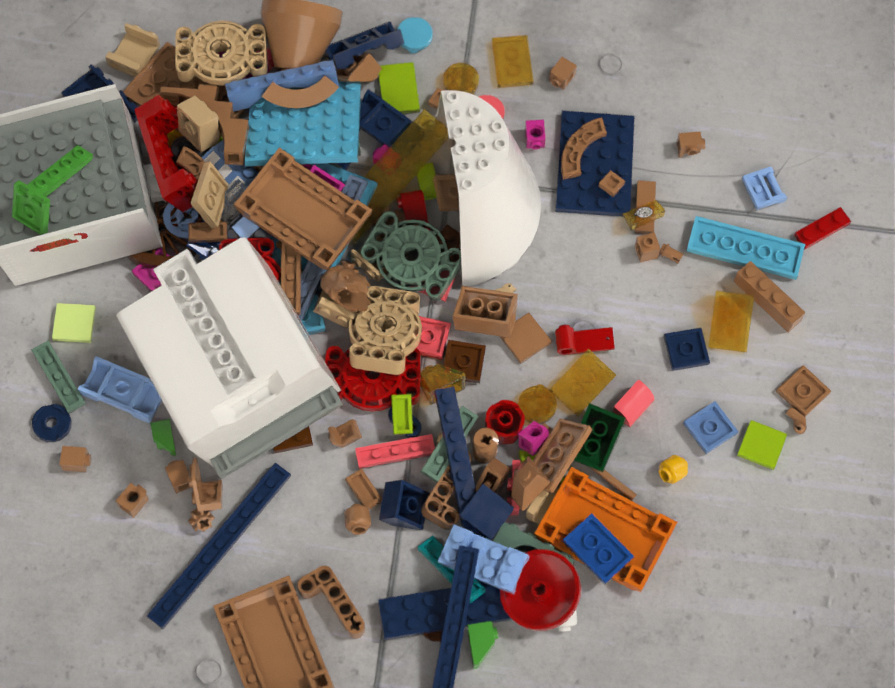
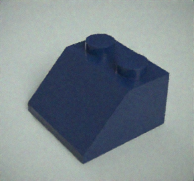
M404 480L385 482L379 520L396 527L423 530L425 517L421 513V507L430 492Z

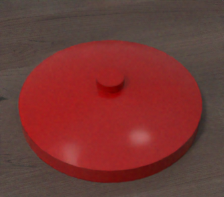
M546 549L528 551L526 554L530 558L522 569L514 595L500 589L501 602L508 616L521 627L533 631L551 630L565 623L577 609L581 597L580 578L574 566L563 555Z

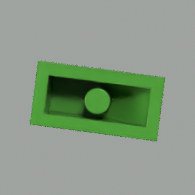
M492 621L467 626L473 669H478L494 647L495 639H498L497 627H493Z

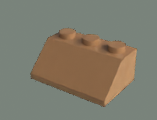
M462 286L453 314L455 330L511 338L516 319L518 294Z

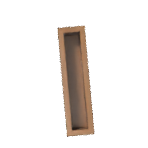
M751 261L737 272L734 282L788 333L802 321L806 312Z

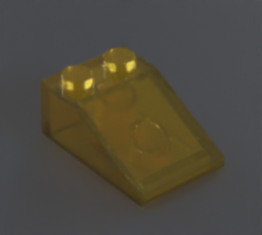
M715 290L708 348L747 353L754 295Z

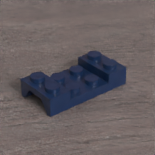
M389 21L330 44L326 49V54L329 61L333 60L334 66L337 69H345L350 64L355 63L353 55L360 56L365 53L364 51L378 49L381 45L387 49L394 50L399 48L401 44H404L401 30L395 31L392 23Z
M368 89L360 103L359 131L362 129L382 145L386 144L402 156L403 161L425 137V130Z

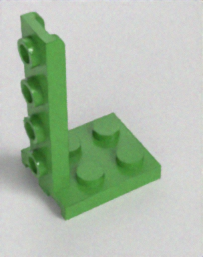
M77 145L29 184L26 185L20 180L14 183L12 217L39 235L48 233L50 199L47 196L91 162L93 154Z

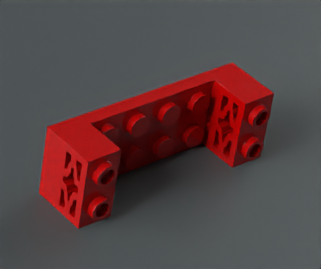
M157 95L134 110L162 198L184 212L193 207L191 200L198 179L183 168L178 171V167L173 161V154L168 145L169 139L167 134L178 128L177 107L171 105L167 99Z

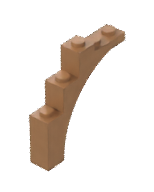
M199 84L198 89L161 87V97L167 99L173 106H177L187 99L196 96L204 101L211 111L216 112L219 118V133L225 144V164L244 165L249 132L248 120L233 119V102L218 101L217 85Z

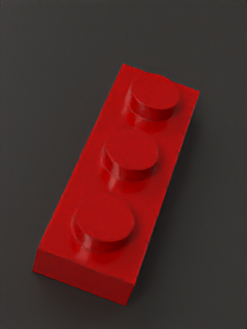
M839 207L795 232L794 237L799 243L805 244V250L850 225L851 220L844 210Z

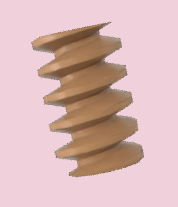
M481 428L475 433L472 452L473 457L478 462L489 463L496 457L499 440L495 431L490 428Z

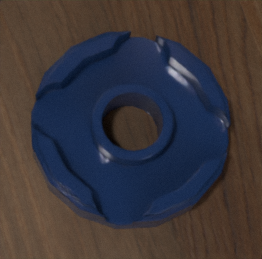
M57 404L45 405L35 412L32 418V427L35 435L40 440L57 442L69 434L72 420L68 411L63 406ZM50 419L57 420L54 427L47 426V422Z

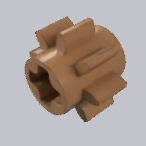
M195 509L190 512L191 518L188 521L195 531L200 529L205 532V530L212 527L211 520L215 518L211 511L198 512Z

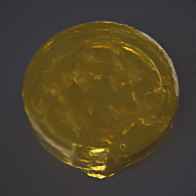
M455 63L444 72V88L474 95L479 86V74L473 66L467 63Z
M538 384L525 389L521 393L518 405L524 413L527 422L532 423L535 421L543 424L554 416L557 401L549 389L545 388L544 385Z

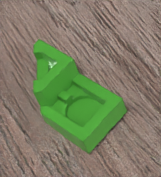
M170 419L152 422V436L157 448L167 450L172 456H177Z

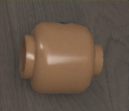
M353 504L345 511V526L348 531L355 535H361L371 527L370 511L367 507L361 504Z

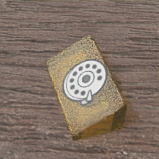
M654 200L624 213L623 217L629 228L633 230L663 217L665 209L657 200Z

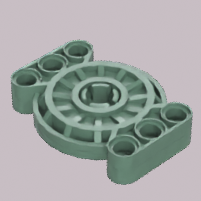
M391 211L382 214L361 249L362 257L370 264L377 262L381 274L393 287L411 292L426 289L429 298L435 301L440 300L444 296L461 268V251L457 248L448 250L445 239L438 229L420 220L399 222L396 214ZM389 218L395 219L392 225H386V220ZM379 234L385 235L382 241H376V237ZM437 236L440 237V239L442 240L443 244H439V242H438V240H437ZM369 250H375L373 257H366ZM418 250L419 256L416 260L408 261L406 259V252ZM457 254L460 256L458 261H450L452 255ZM382 267L386 268L389 273L388 276H386ZM442 271H449V276L441 278L440 274ZM392 280H396L401 285L394 283ZM433 287H439L440 291L438 294H431L430 291Z

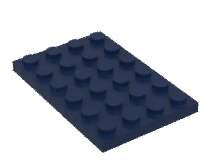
M562 110L556 212L630 217L635 116ZM602 117L607 135L593 141L584 150L580 159L581 176L563 180L561 160L567 141L582 125ZM610 170L625 180L624 186L614 197L599 187V183Z

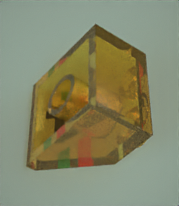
M437 364L434 366L429 365L420 372V386L430 405L436 403L435 390L455 387V392L458 393L465 389L466 375L462 371Z

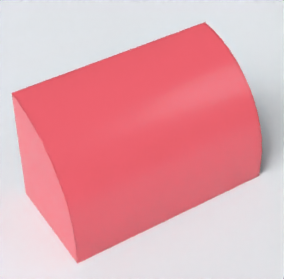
M638 379L617 402L612 413L626 418L625 424L631 427L655 400L650 389Z

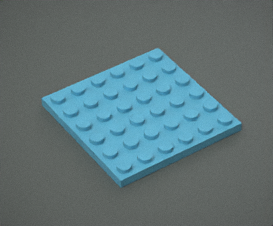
M361 81L338 82L339 88L329 98L305 108L278 106L263 97L256 101L250 107L245 166H265L278 148L293 156L299 164L358 162ZM293 87V88H286V89L299 90V89H305V88H302V87Z

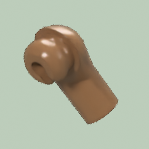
M791 407L786 415L793 419L794 431L798 434H803L807 428L806 418Z

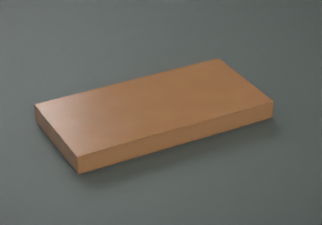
M564 419L558 420L533 460L550 480V483L543 491L550 493L555 491L592 431L590 426Z

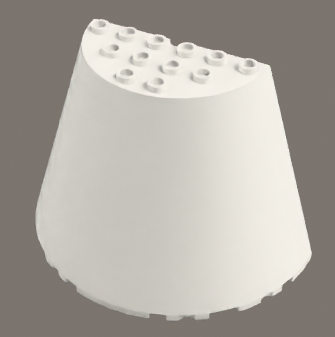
M445 90L441 91L435 117V130L437 140L448 139L454 140L456 143L454 147H451L459 194L460 278L462 286L475 287L487 283V280L494 277L496 279L502 275V272L512 268L531 245L539 225L541 213L540 191L533 170L496 109L485 100L473 94Z

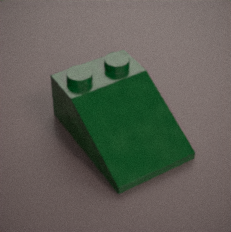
M589 403L580 424L590 426L592 431L574 461L603 472L622 432L626 418Z

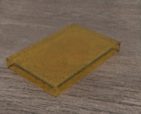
M527 35L492 38L497 88L533 85L534 80Z

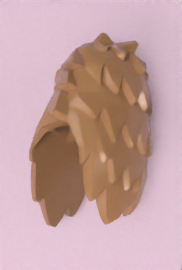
M336 265L329 268L321 277L320 285L322 290L336 304L352 312L367 311V305H370V300L366 293L368 292L367 287H370V284L365 276L346 269L342 265Z

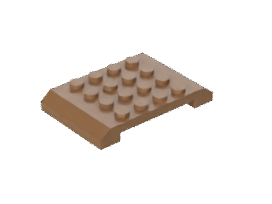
M278 148L234 204V207L244 217L319 268L325 270L332 266L372 213L371 208L359 200L354 201L297 163L293 156L281 148Z
M289 575L213 606L244 688H334Z

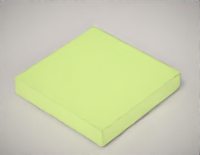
M57 303L52 340L91 343L96 312L95 305Z

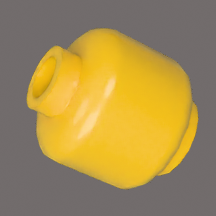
M671 455L659 465V476L664 482L670 484L677 483L688 474L687 461L678 455Z

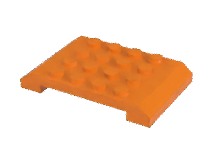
M571 467L534 535L542 543L548 542L557 551L566 552L572 559L584 564L562 541L592 513L634 556L612 580L631 590L641 592L677 522L661 513L658 515L596 483L589 479L588 475Z

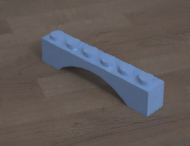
M333 60L225 84L229 102H233V111L250 108L256 101L262 98V94L272 82L283 88H307L317 83L325 75L339 86Z

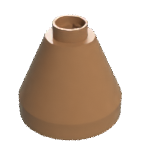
M262 0L260 14L275 68L284 71L318 63L341 27L343 12L331 6L303 0Z

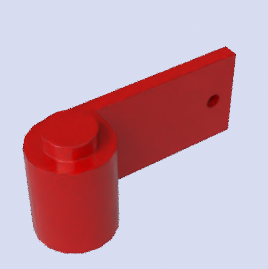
M416 190L399 193V197H396L397 207L404 211L405 221L420 220L429 223L423 191Z
M565 324L560 325L555 330L557 353L560 355L615 350L613 327L574 331V328Z

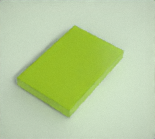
M414 62L380 65L382 70L379 72L382 99L402 114L420 112Z

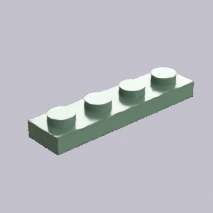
M49 340L31 349L68 413L85 405L84 399Z
M461 406L459 411L466 438L479 416ZM443 436L420 471L436 483L449 465Z

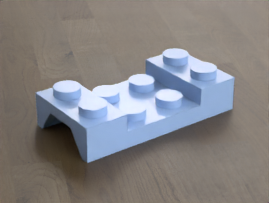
M97 356L94 358L92 371L86 382L78 388L82 396L97 402L100 400L131 413L133 417L149 424L162 401L150 378Z
M453 525L438 562L454 570L459 545L479 549L474 578L514 595L517 581L523 567L530 558L529 555Z

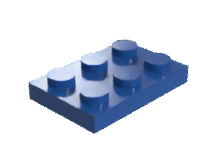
M592 513L562 541L604 585L634 558L626 547Z

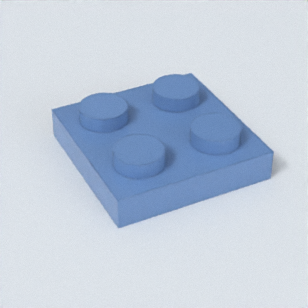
M716 401L683 422L705 454H708L738 434V430Z

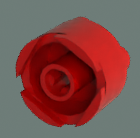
M498 401L494 405L492 404L486 412L485 428H490L496 432L499 440L498 444H514L518 440V433L524 429V413L520 406L513 401Z

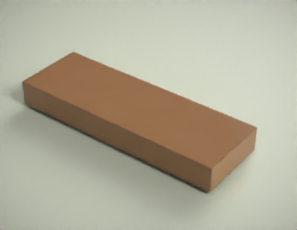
M637 181L636 211L641 207H650L653 210V214L646 218L635 216V233L650 234L654 232L656 182Z

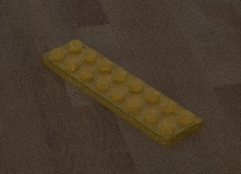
M425 109L364 176L377 182L378 185L368 204V207L372 209V213L351 239L354 243L363 236L383 213L385 207L394 201L399 193L448 140L447 127Z

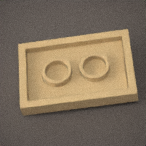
M209 161L203 165L191 205L213 229L219 225L231 187Z

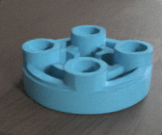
M411 17L405 19L397 28V30H401L404 44H401V46L410 53H417L428 47L432 42V28L422 18Z

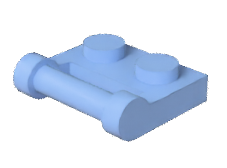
M767 167L742 177V181L756 210L777 203L780 204L787 200L785 193H782L777 183L772 167ZM763 177H767L776 196H772Z

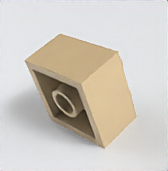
M193 96L177 105L179 132L200 152L219 143L218 115L216 112L211 111L204 101Z

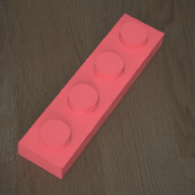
M429 434L355 448L358 467L361 469L430 456L435 449L433 435Z

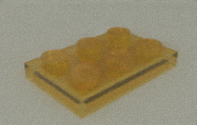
M588 349L549 391L578 417L589 403L613 380L616 374Z

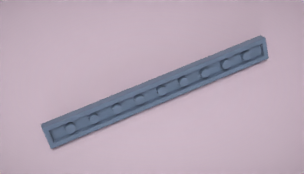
M350 175L342 193L354 201H360L368 182ZM308 261L301 275V315H298L301 321H303L316 294L321 277L327 271L319 268L311 261Z

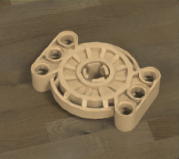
M220 20L205 24L194 33L188 27L178 28L175 39V66L179 80L188 82L196 75L197 78L206 83L223 86L226 83L242 80L249 73L253 77L266 75L267 38L265 27L261 24H254L247 30L237 23ZM218 52H226L223 54L222 58H219V54H217Z
M371 286L366 293L370 300V305H367V311L355 312L357 314L354 320H349V338L352 344L350 347V365L356 369L399 375L405 371V356L413 352L421 340L422 324L418 316L420 312V296L411 291Z

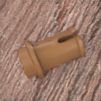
M664 243L659 254H661V257L665 256L678 264L684 253L670 247V244L666 245Z

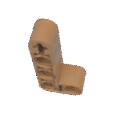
M468 451L469 459H470V463H471L472 456H471L470 452ZM449 465L421 507V513L426 519L445 530L451 529L459 521L458 511L446 504L454 491L453 481L447 475L450 472ZM438 488L445 491V496L438 493ZM428 504L433 505L436 509V512L430 511L428 509ZM445 515H449L452 518V523L445 520Z
M320 566L298 581V590L303 598L310 599L321 592L324 594L350 637L358 639L364 635L365 623L330 567ZM323 573L330 575L326 581L320 580L319 577ZM305 584L313 586L310 591H304L302 587ZM333 590L340 592V595L336 598L331 597L329 594ZM342 607H349L351 609L348 614L340 612ZM353 619L355 625L359 626L358 631L352 628V622L350 620Z

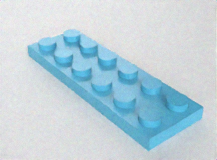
M695 216L686 252L740 266H745L751 261L763 272L796 280L805 244Z

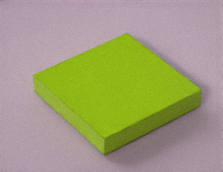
M750 420L737 456L774 470L787 434Z

